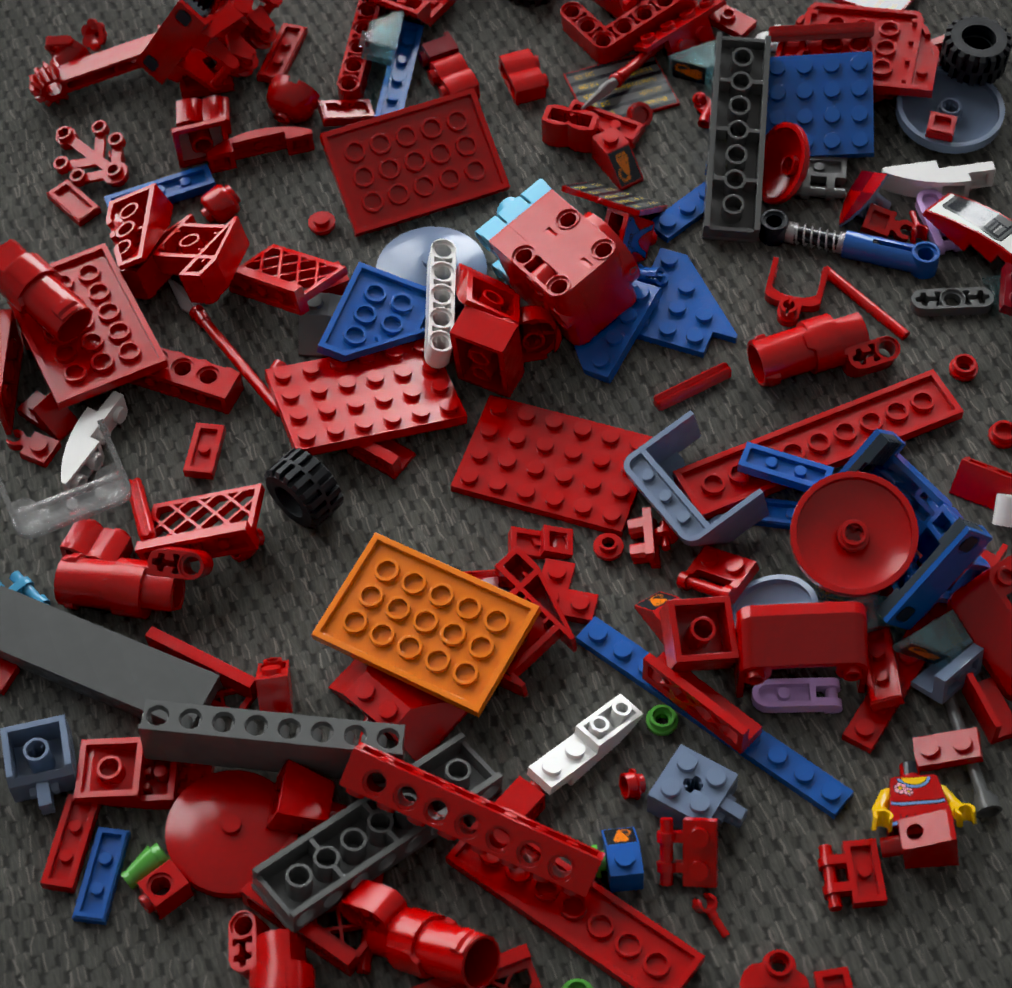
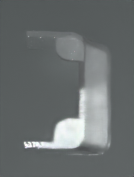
M103 419L98 420L97 423L102 442L112 464L100 468L95 474L94 481L39 502H35L30 498H21L11 502L0 476V494L13 526L20 537L25 539L40 537L120 506L130 499L132 494L130 481Z

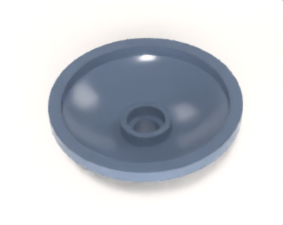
M783 574L764 576L751 581L736 602L731 605L734 626L737 611L745 606L818 603L819 600L814 589L806 581L798 577Z

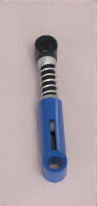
M778 209L767 210L761 215L759 239L767 246L776 247L785 242L793 244L794 241L798 245L801 242L804 247L810 244L811 248L817 246L819 250L822 247L826 251L832 249L833 253H841V258L910 272L919 279L932 278L938 269L940 249L929 241L910 244L849 230L838 235L836 231L829 233L828 229L826 232L821 231V227L818 230H815L813 226L811 229L806 228V224L804 227H801L799 223L791 222L787 215Z

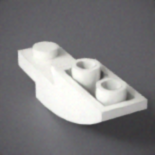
M935 160L883 167L882 173L888 174L889 177L881 189L915 198L920 191L925 189L937 190L943 196L951 192L968 198L970 189L992 186L995 166L993 161L939 168Z
M113 391L98 411L87 407L73 428L65 447L61 466V484L66 498L71 500L77 492H82L86 487L89 476L94 470H99L103 465L105 456L101 445H105L109 441L112 430L117 424L123 423L127 417L128 409L123 394Z
M619 694L576 725L573 735L528 767L527 775L549 795L566 783L570 786L573 785L625 738L641 720L643 713L622 694Z

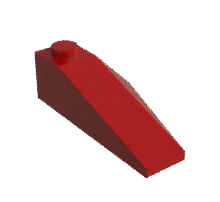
M156 183L109 202L106 223L111 230L109 234L115 245L113 249L120 270L144 262L171 223L173 204Z

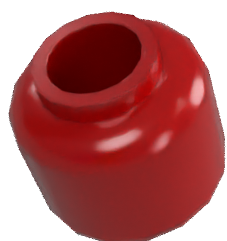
M217 184L201 197L200 202L203 208L200 212L209 223L215 220L218 224L223 225L240 211L239 203L241 200L228 184L225 187Z

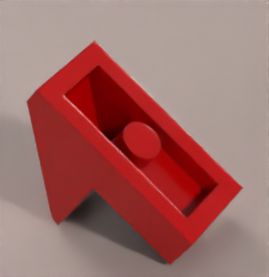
M36 390L17 408L20 416L58 441L63 440L73 430L78 421L68 407L59 410L51 392L45 396Z

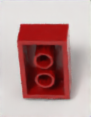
M465 305L449 332L458 379L510 398L525 373L519 326L508 318L501 319Z

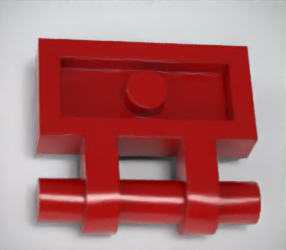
M661 817L660 830L657 831V842L660 843V860H657L660 885L672 886L673 873H683V886L717 888L718 818L684 817L683 830H673V818ZM673 843H683V860L673 859Z
M876 838L842 841V854H833L830 844H823L818 847L820 858L817 859L819 871L823 872L825 883L822 891L824 899L828 900L830 911L842 910L841 898L847 896L851 898L853 909L887 905L888 899ZM845 868L847 881L838 882L836 870Z

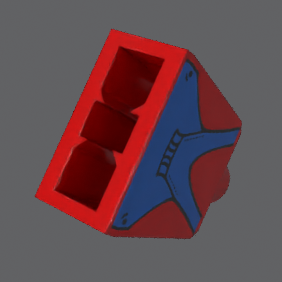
M611 207L607 208L604 222L620 237L636 262L644 261L647 257L649 246H653L657 241L654 222Z

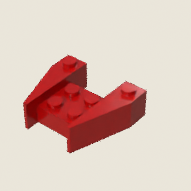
M189 214L164 232L144 262L120 270L134 298L147 300L154 297L163 284L174 274L179 275L191 302L213 304L219 300L222 293L229 287L250 243L238 216H234L226 225L197 224L193 214Z
M516 545L494 566L497 577L510 590L509 593L540 606L541 612L498 685L525 698L528 696L526 684L519 676L557 640L560 639L573 652L577 650L575 636L539 565Z

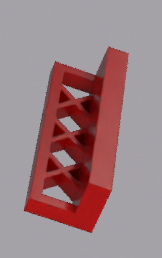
M153 626L145 634L148 646L220 675L223 687L228 690L217 692L214 699L220 698L221 703L213 700L210 706L228 707L225 704L224 696L237 693L245 697V700L238 709H248L257 697L255 677Z
M664 651L657 658L650 652L643 658L642 679L740 754L762 733V726L693 673L690 671L675 672L669 668Z

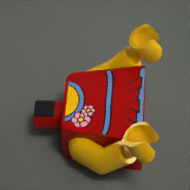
M906 761L899 765L900 776L890 778L888 788L880 791L871 809L873 817L871 830L876 831L877 827H885L887 837L899 835L897 821L900 819L950 808L953 821L954 819L956 820L958 828L963 827V821H971L973 824H977L975 806L961 803L945 785L940 784L936 775H920L918 763L915 761Z

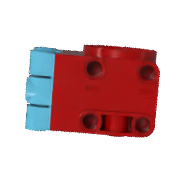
M538 179L520 196L504 199L497 208L496 216H493L474 232L479 242L489 252L498 257V260L491 265L497 277L503 278L505 280L504 283L510 285L529 305L540 306L549 311L559 324L561 334L574 345L580 346L588 343L596 334L631 307L637 299L632 283L640 277V269L624 242L600 217L591 212H586L582 215L551 189L543 179Z

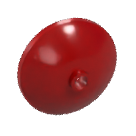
M779 123L765 136L762 200L766 203L778 205L788 201L798 192L806 178L810 164V145L805 131L795 123Z

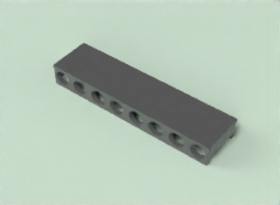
M717 32L714 48L702 239L757 242L761 222L771 36H766L765 39L722 36L723 32Z
M2 585L0 586V658L18 665L19 668L140 719L143 716L146 699L210 706L217 692L223 689L220 675ZM163 710L153 711L151 713L153 724L157 726L164 724L167 719V713ZM188 713L187 715L193 719L191 729L196 728L199 724V715Z
M146 699L141 724L138 727L144 757L150 760L280 772L286 761L291 760L323 777L341 779L353 748L357 746L354 745L355 734L351 732L353 729L363 732L361 736L362 743L404 762L406 757L404 752L405 725ZM155 710L165 711L167 713L166 722L159 726L153 725L151 713ZM188 713L199 715V724L196 728L191 729L193 719L187 715ZM227 716L233 720L229 731L224 732L225 721L219 717ZM258 719L265 722L263 734L256 735L258 726L253 720ZM286 723H294L298 726L294 738L289 739L290 728L285 725ZM326 726L331 729L328 741L321 742L322 730L317 727ZM384 733L395 734L398 738V745L386 749L387 737ZM378 772L372 774L373 782H386L382 774Z
M462 732L412 764L488 800L493 799L502 792L503 775L492 770L465 741L466 736ZM386 782L379 785L378 787H385ZM408 786L403 787V796L409 801H416L417 794L415 790ZM367 797L358 799L252 869L253 884H251V887L285 928L296 933L339 904L362 879L374 880L439 836L438 830L428 825H425V827L417 826L406 819L407 815L396 810L394 813L384 811L376 806V801ZM439 800L433 801L434 811L437 814L446 815L448 809L445 803Z

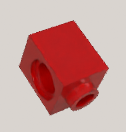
M519 776L494 803L535 820L545 809V794L536 782H528Z
M170 859L137 882L141 892V896L138 897L140 904L148 914L154 911L160 919L194 896L189 882ZM163 888L170 889L164 895H156V893Z

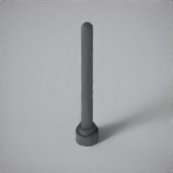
M954 694L944 703L953 731L967 729ZM979 763L966 764L975 791L972 805L975 806L976 817L981 819L998 815L1002 811L1000 801L997 795L988 790Z

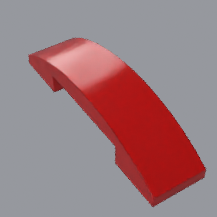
M280 126L239 134L213 147L206 154L212 174L237 168L236 160L286 148L289 156L315 150L311 129Z

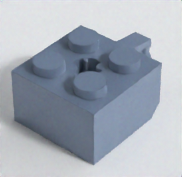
M65 714L0 728L6 780L15 803L37 798L42 815L55 813L54 794L74 790L77 775L73 736Z
M680 744L648 793L647 811L659 818L672 817L673 825L683 830L684 817L718 818L719 824H722L724 821L740 828L748 813L746 808L736 803V798L733 796L737 789L739 774Z

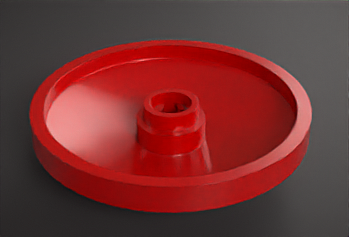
M840 472L816 482L800 498L793 512L790 525L791 549L801 571L818 587L832 594L844 597H866L880 593L894 585L908 570L918 546V523L908 499L889 481L866 472Z
M221 771L197 780L187 787L176 799L166 822V848L169 859L187 879L192 888L214 897L240 898L242 897L241 889L248 881L253 882L252 869L276 854L291 835L298 838L297 833L266 828L275 783L261 775L248 771Z

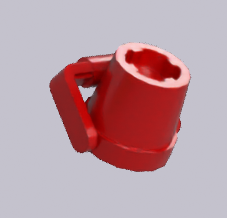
M70 35L47 36L45 38V49L52 57L49 65L53 60L62 65L91 55V52L84 45L74 40Z

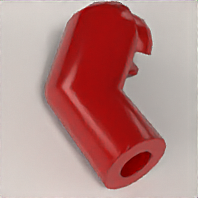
M697 92L692 97L694 107L700 113L697 124L699 127L709 129L711 99L705 93Z

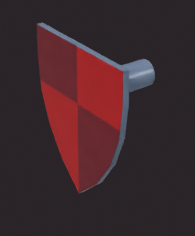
M861 171L844 200L839 226L842 227L856 215L865 219L871 203L886 209L890 208L891 202L878 193L889 177L888 174Z

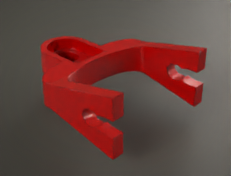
M773 257L764 298L768 303L778 307L776 317L778 323L785 327H792L799 322L801 312H816L820 309L828 282L829 268L823 267L818 291L815 296L795 297L781 293L774 288L778 273L779 257Z

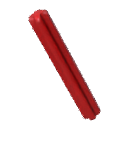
M866 21L770 26L768 36H771V42L872 38L874 36V23Z

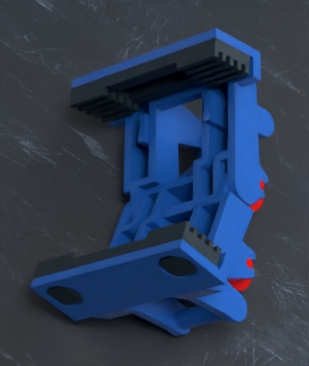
M875 429L838 473L848 471L866 472L889 481L905 495L915 512L919 531L917 550L923 556L920 558L917 552L915 553L906 573L891 586L894 591L876 610L887 624L911 630L937 603L947 604L949 597L956 590L980 575L982 571L984 572L991 567L980 555L987 549L986 546L993 537L984 526L969 520L966 521L956 508L951 507V501L899 453L906 446V443L893 431ZM917 560L922 564L920 568L916 564ZM964 570H966L964 574L955 582V584L950 589H948L951 586V584L961 575V573Z

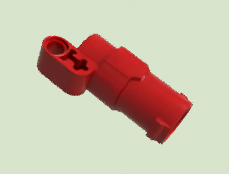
M9 239L3 245H0V294L21 314L28 313L58 343L66 344L77 339L89 326L93 314L92 310L64 284L63 277L38 253H28L13 239Z
M859 312L833 319L831 315L825 313L802 320L797 323L795 328L765 336L764 333L757 335L747 344V356L752 373L758 384L763 387L779 385L781 380L810 371L813 374H817L842 366L844 373L850 377L865 376L890 367L901 350L899 342L891 336H882L870 340L866 324ZM879 349L887 350L890 357L881 355Z
M173 546L152 551L147 561L120 558L116 562L86 558V555L82 553L67 554L61 558L56 569L54 579L55 599L59 605L68 609L77 610L80 607L111 610L112 615L147 619L152 609L170 612L182 609L185 596V579L195 580L209 575L214 566L213 559L208 552L203 550ZM162 557L171 561L178 560V563L167 566V563L162 562ZM193 557H196L200 562L201 567L198 573L191 568V559Z
M362 879L338 904L339 911L349 922L367 929L366 941L369 950L374 955L388 959V962L394 969L420 978H439L465 988H485L497 974L500 964V949L494 937L467 927H461L449 917L421 908L407 907L404 897L391 887Z
M241 910L231 918L228 927L229 964L234 971L249 981V988H316L315 969L306 962V945L302 938L290 929L270 930L267 923L248 910Z

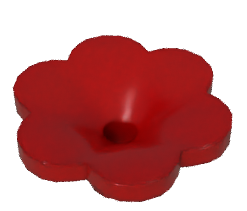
M95 18L88 19L87 24L81 28L83 35L82 43L86 47H90L92 51H99L101 45H104L107 39L105 26Z

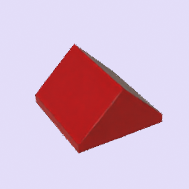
M224 117L170 129L180 168L208 162L206 153L229 139Z

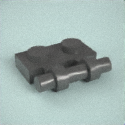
M810 156L806 178L794 196H800V199L807 200L809 197L825 198V201L845 199V188H835V185H845L847 158ZM810 183L826 184V187L810 186Z

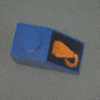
M625 827L601 830L604 852L606 853L605 859L610 892L643 889L644 870L640 844L635 828Z

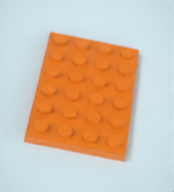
M375 532L315 627L312 637L324 645L472 715L480 717L541 610L540 606Z

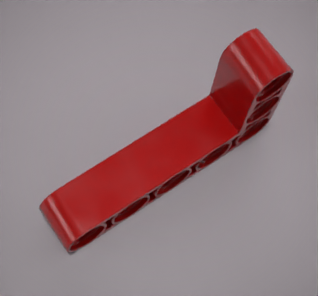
M646 0L607 26H604L583 5L571 1L565 3L560 9L562 27L564 32L596 62L602 64L620 59L634 50L633 45L641 41L640 38L643 35L656 32L660 29L661 24L679 18V14L682 11L697 7L698 0Z

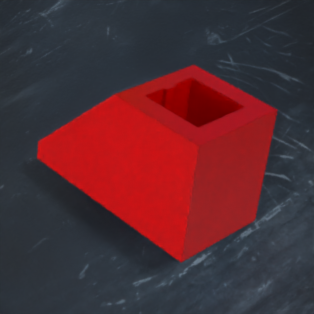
M281 657L264 659L263 663L258 664L255 678L259 710L292 713L293 697L289 660H282Z

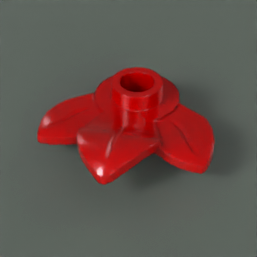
M781 949L772 950L764 956L762 962L749 965L744 971L739 984V988L810 987L806 976L796 969V962L793 956ZM775 963H781L784 965L785 970L783 972H776L772 966Z

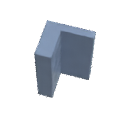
M975 643L971 644L961 654L949 649L943 654L949 657L935 664L932 663L911 681V686L942 705L963 687L966 674L973 672L974 676L981 672L984 649Z

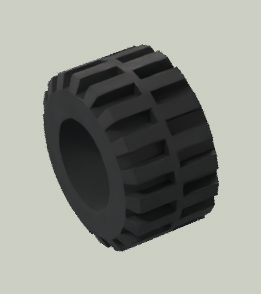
M978 15L964 16L960 20H954L952 25H949L946 29L940 52L939 62L942 65V70L948 72V76L951 79L955 78L961 84L964 82L968 83L969 86H974V84L985 86L986 83H994L1005 72L1012 48L1011 34L1007 33V28L1000 26L998 21L989 20V17L985 16L983 18L978 17Z
M292 448L264 474L265 484L276 504L288 517L305 528L316 529L343 504L344 499L341 489L331 472L316 457L300 448Z

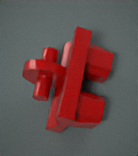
M651 506L642 508L641 517L627 520L631 539L644 537V542L629 545L630 557L634 564L649 562L652 569L661 568L659 545H661L663 551H668L671 549L670 544L675 543L678 540V536L665 521H661L659 523L660 527H658L657 520L652 516Z

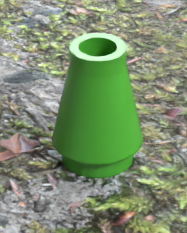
M158 843L151 847L147 845L133 863L121 873V876L133 890L138 886L137 882L168 861L169 857Z

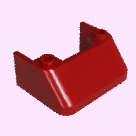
M1012 555L956 590L949 597L947 607L969 644L975 643L984 649L982 664L994 679L1002 695L1012 702V603L1007 597L1008 594L1012 593Z
M857 601L750 605L737 611L735 632L739 659L733 664L736 698L743 697L744 683L749 685L762 684L771 676L772 669L835 667L836 674L839 677L844 678L846 681H856L857 693H864L869 670L867 614L864 604Z

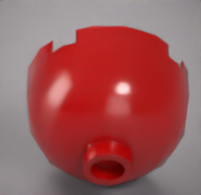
M277 74L273 76L266 95L268 107L275 115L274 118L286 125L290 122L297 124L307 121L315 113L318 102L321 101L318 100L320 95L311 86L299 79L295 84L288 81L290 76Z
M528 305L520 307V323L518 326L523 362L546 359L548 353L553 349L556 352L560 346L562 338L559 324L549 311L540 306Z

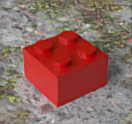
M730 596L667 600L659 611L667 666L673 671L687 672L731 668L739 659Z

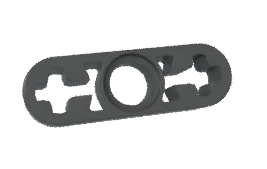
M985 287L920 289L912 294L910 309L914 314L921 317L986 314L992 309L994 294ZM976 298H981L985 303H979V300ZM946 299H955L959 302V305L949 306L944 301ZM920 300H925V303L928 304V305H927V306H923L922 303L919 302V301H920Z

